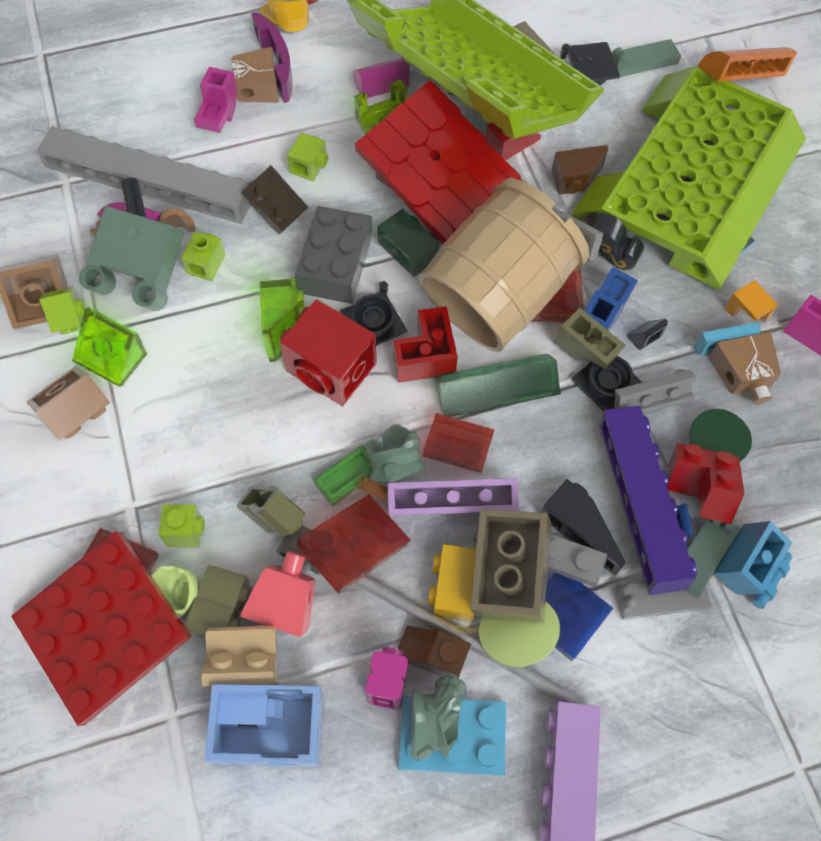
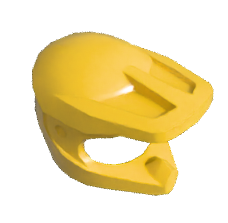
M267 0L268 4L259 9L260 15L285 32L295 33L301 31L309 22L307 0Z

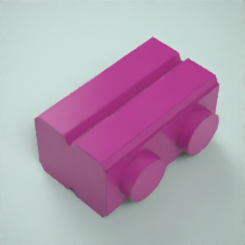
M383 647L382 652L377 651L373 653L370 674H368L365 688L366 698L370 705L394 710L401 708L408 673V659L402 656L403 651Z

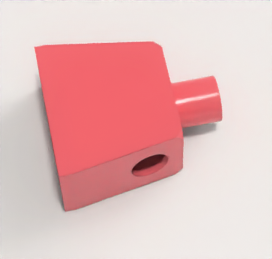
M287 550L282 567L274 564L266 566L254 586L240 617L266 626H274L278 630L298 637L308 632L315 578L301 573L306 556Z

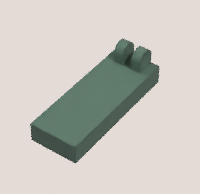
M672 39L623 50L621 47H618L611 52L620 77L679 64L681 55Z
M707 519L688 548L689 557H692L696 563L697 576L685 591L694 597H700L739 533L741 527L736 525L737 520L734 519L732 524Z

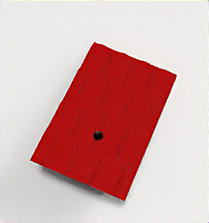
M431 80L425 83L422 88H419L403 104L399 105L384 120L379 122L355 143V151L376 172V178L392 189L442 244L450 238L477 207L481 206L491 197L496 185L501 184L507 178L523 181L521 175L487 143L485 136L461 114V109Z

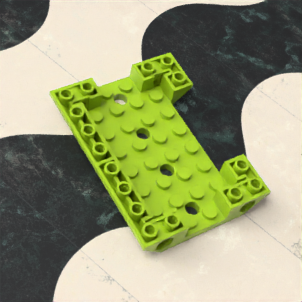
M694 66L663 77L642 109V112L660 119L626 171L596 177L571 213V216L583 221L586 216L594 213L614 215L621 220L626 229L674 252L669 266L720 291L806 137L791 108L730 81L718 82L703 70ZM726 106H732L736 110H729ZM703 141H711L714 143V145H707ZM680 177H689L692 182H685ZM664 214L669 220H660L656 215Z

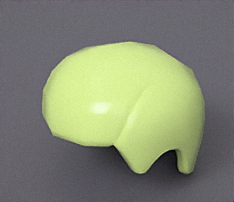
M159 567L151 574L152 578L177 615H186L187 612H190L192 604L197 597L199 590L198 579L189 569L184 567Z

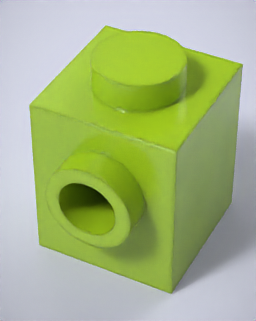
M301 132L287 154L289 173L314 181L321 168L324 169L328 162L329 155L326 153L325 140Z
M195 231L181 256L186 273L213 281L226 255L222 240L213 234Z
M73 286L43 293L39 299L51 333L58 331L62 335L73 333L78 330V326L82 325L83 316L87 315L85 305L82 299L77 300Z
M162 504L158 536L167 547L199 548L200 535H203L205 531V518L201 516L196 505Z

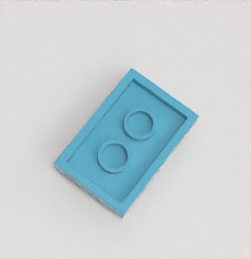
M403 696L399 770L505 776L506 702L463 699L459 711L458 739L449 751V757L446 758L439 751H432L429 757L416 761L410 755L412 741V696Z

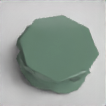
M394 424L386 429L385 433L377 439L367 441L365 445L366 452L370 459L369 466L372 468L368 479L373 482L393 483L427 469V465L420 460L421 453L417 451L421 441L419 435L414 431H409L400 424Z
M450 675L439 677L435 681L434 694H422L413 688L410 755L414 760L420 761L432 754V751H439L446 758L449 757V751L458 739L459 711L467 693V685L458 677Z

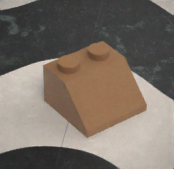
M58 255L0 267V294L12 328L18 329L47 322L39 300L43 293L68 288Z
M75 366L26 403L60 441L64 437L68 439L77 434L81 429L80 425L89 418L94 420L106 411L105 406L111 402L92 378Z

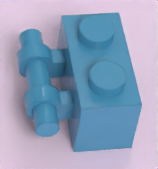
M772 521L743 524L714 574L735 594H756L752 604L757 608L764 609L767 602L772 601L778 592L776 586L780 579L785 578L790 570L789 563L793 556L787 551L793 542Z

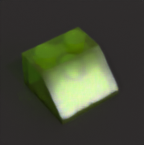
M296 278L260 281L262 335L270 363L276 362L282 356L279 343L280 338L286 329L293 327L298 321L301 311L306 307L304 292L297 289Z

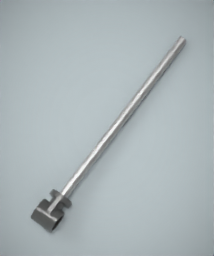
M302 525L296 533L285 536L277 548V553L284 558L287 550L305 555L303 567L307 561L312 563L311 571L317 575L327 568L429 627L471 643L470 650L558 700L576 703L579 695L527 666L512 667L498 663L485 652L480 639L332 557L335 547L328 542L323 547L319 546L318 543L321 538L309 528Z

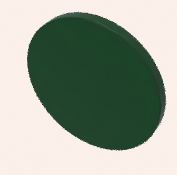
M723 409L704 411L694 419L690 426V443L698 445L702 449L728 452L733 456L739 457L740 462L748 455L751 449L752 436L748 426L739 416Z

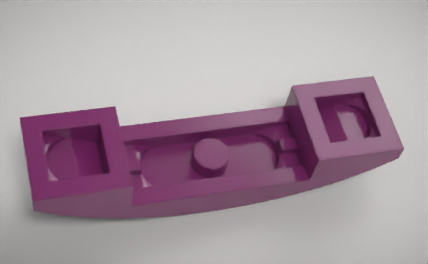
M254 12L252 13L256 37L261 49L272 48L279 64L274 66L277 87L284 103L289 102L292 95L293 79L287 45L277 28L264 16Z

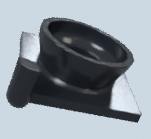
M608 42L572 46L565 43L562 45L560 58L565 59L568 55L571 66L598 85H602L606 80L619 79L620 74Z
M386 281L379 282L380 293L363 296L354 305L340 310L342 315L376 334V346L408 331L387 296L388 284Z
M619 356L605 369L594 362H590L571 378L603 412L604 410L614 409L615 390L643 383L633 373L629 363Z

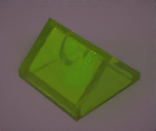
M89 307L85 308L72 361L121 387L148 353L138 333Z

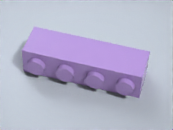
M518 478L388 483L389 516L480 512V509L519 511Z
M558 701L553 706V710H548L546 731L551 732V747H545L544 768L549 769L548 784H543L541 805L542 807H547L546 823H540L539 841H595L601 707Z

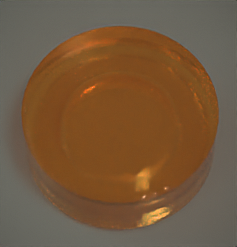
M365 477L360 478L356 487L384 501L388 494L387 487Z

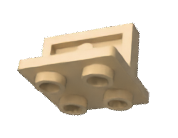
M274 626L207 628L205 633L207 657L201 672L202 687L209 686V692L211 693L212 684L278 685L276 628Z

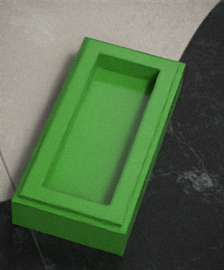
M362 444L313 480L315 486L332 507L369 480L368 477L372 468L369 466L370 459L365 446Z

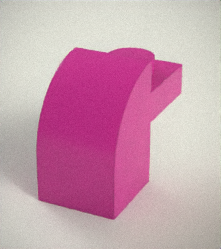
M209 67L200 83L203 103L194 118L196 128L221 133L225 122H231L235 112L237 100L235 75L232 71Z

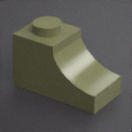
M581 308L560 327L554 341L555 344L575 360L584 358L596 363L603 369L626 346Z

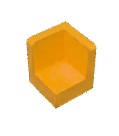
M754 280L734 292L724 309L731 316L744 309L753 320L760 318L762 321H766L770 318L778 304Z

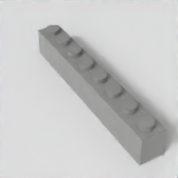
M52 126L37 149L46 168L123 190L121 183L125 178H137L142 196L238 224H242L251 206L249 201L241 194L250 185V182L242 178L230 177L214 170L209 171L189 163L184 164L171 160L168 157H160L146 153L143 150L131 149L118 143L97 139L94 136L75 133L69 129Z

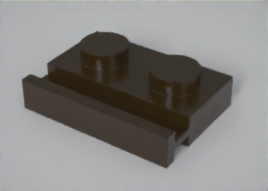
M272 165L241 192L278 235L308 208Z

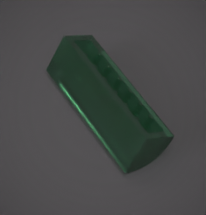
M548 353L434 376L440 407L445 418L561 394L557 360Z

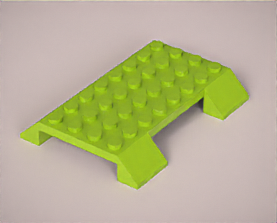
M347 0L357 23L365 28L370 36L380 39L385 43L386 48L399 53L404 57L405 62L418 67L423 71L424 76L440 83L446 92L455 94L462 100L465 106L474 108L482 114L484 120L497 125L510 138L516 139L576 122L604 91V88L475 0H431L429 6L391 10L379 0Z

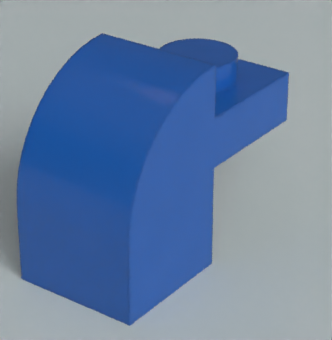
M612 267L599 291H595L585 312L610 331L622 313L638 280Z

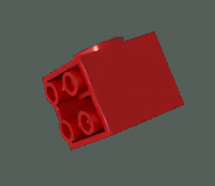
M315 299L310 307L307 306L301 311L298 321L292 328H288L283 332L279 342L286 372L298 378L312 391L325 395L342 407L377 364L376 334Z

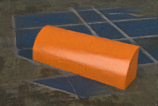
M789 47L714 51L704 56L697 67L718 82L786 76L798 52Z

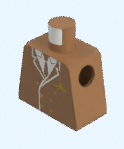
M271 47L234 55L231 58L238 101L279 102Z
M771 332L717 342L709 355V359L730 393L736 395L749 392L755 405L771 400L772 396L768 388L774 384L781 372Z

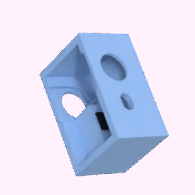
M212 684L204 761L214 766L321 768L324 693L321 687Z

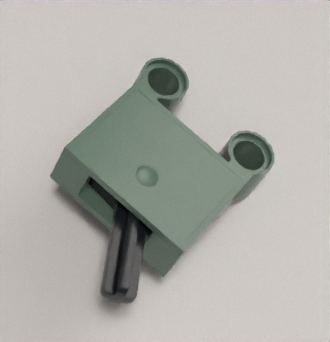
M129 177L125 178L121 183L127 212L105 206L87 265L81 270L79 281L83 288L100 295H107L116 286V278L112 273L113 271L142 279L143 281L138 282L132 290L133 301L143 308L159 311L167 304L168 296L166 291L185 233L175 226L146 218L139 180ZM100 274L101 280L99 284L95 285V279ZM153 290L154 296L150 302H147V294Z

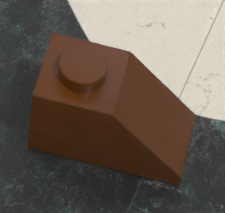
M607 145L555 152L551 170L559 195L575 194L587 189L604 166L609 150Z
M407 625L398 649L403 651L402 656H405L408 659V663L440 677L450 675L452 677L456 676L459 679L471 643L438 630Z

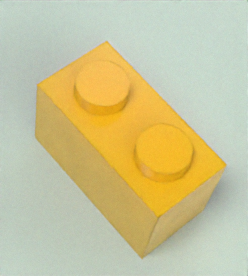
M443 544L442 554H435L432 573L439 574L437 586H430L428 605L434 606L435 615L442 618L473 621L475 614L470 610L476 549Z

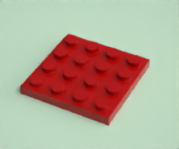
M118 531L113 532L11 615L77 726H85L192 637L124 535Z

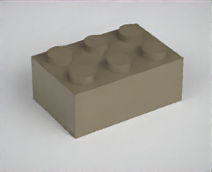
M480 509L470 610L477 617L544 623L551 521L548 513Z

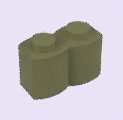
M261 484L253 485L237 504V508L265 532H277L281 536L296 533L302 526L303 517L305 516V512L276 486L265 488Z
M209 565L185 623L188 631L191 634L205 638L207 628L239 627L241 619L237 618L241 605L245 606L252 592L247 576Z

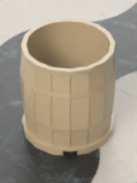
M507 178L501 184L494 187L491 197L481 206L477 207L440 247L438 253L428 266L419 274L418 279L423 291L436 307L447 306L450 321L478 344L496 352H501L518 333L529 325L553 296L558 293L572 271H578L590 257L588 244L573 220L569 217L564 222L552 210L556 203L551 198L527 182L514 178Z

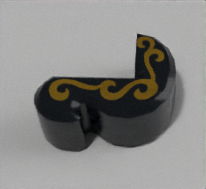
M594 213L583 219V223L603 233L600 249L618 269L632 270L644 251V245L639 237L634 236L630 238L627 236L626 227L621 220L607 213Z

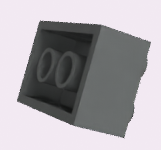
M323 206L316 207L295 272L299 294L353 304L372 239V216Z

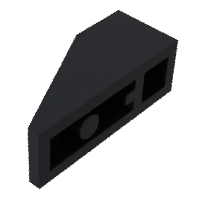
M566 479L545 503L541 513H548L551 526L570 541L606 553L607 560L604 568L616 576L626 564L593 498L588 495L587 490L580 484L572 483Z

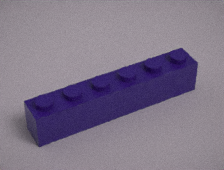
M641 406L604 410L599 427L649 595L687 590L697 576V567L694 559L689 557L686 548V532L683 527H679L677 521V505L675 500L670 498L667 490V474L664 470H661L658 462L659 450L656 443H652L650 437L649 419L643 416Z

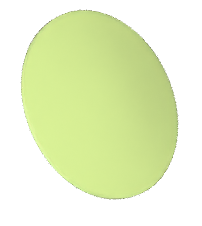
M545 602L544 623L482 617L479 625V638L485 652L498 663L512 667L528 666L544 659L556 646L560 634L558 616L547 602Z

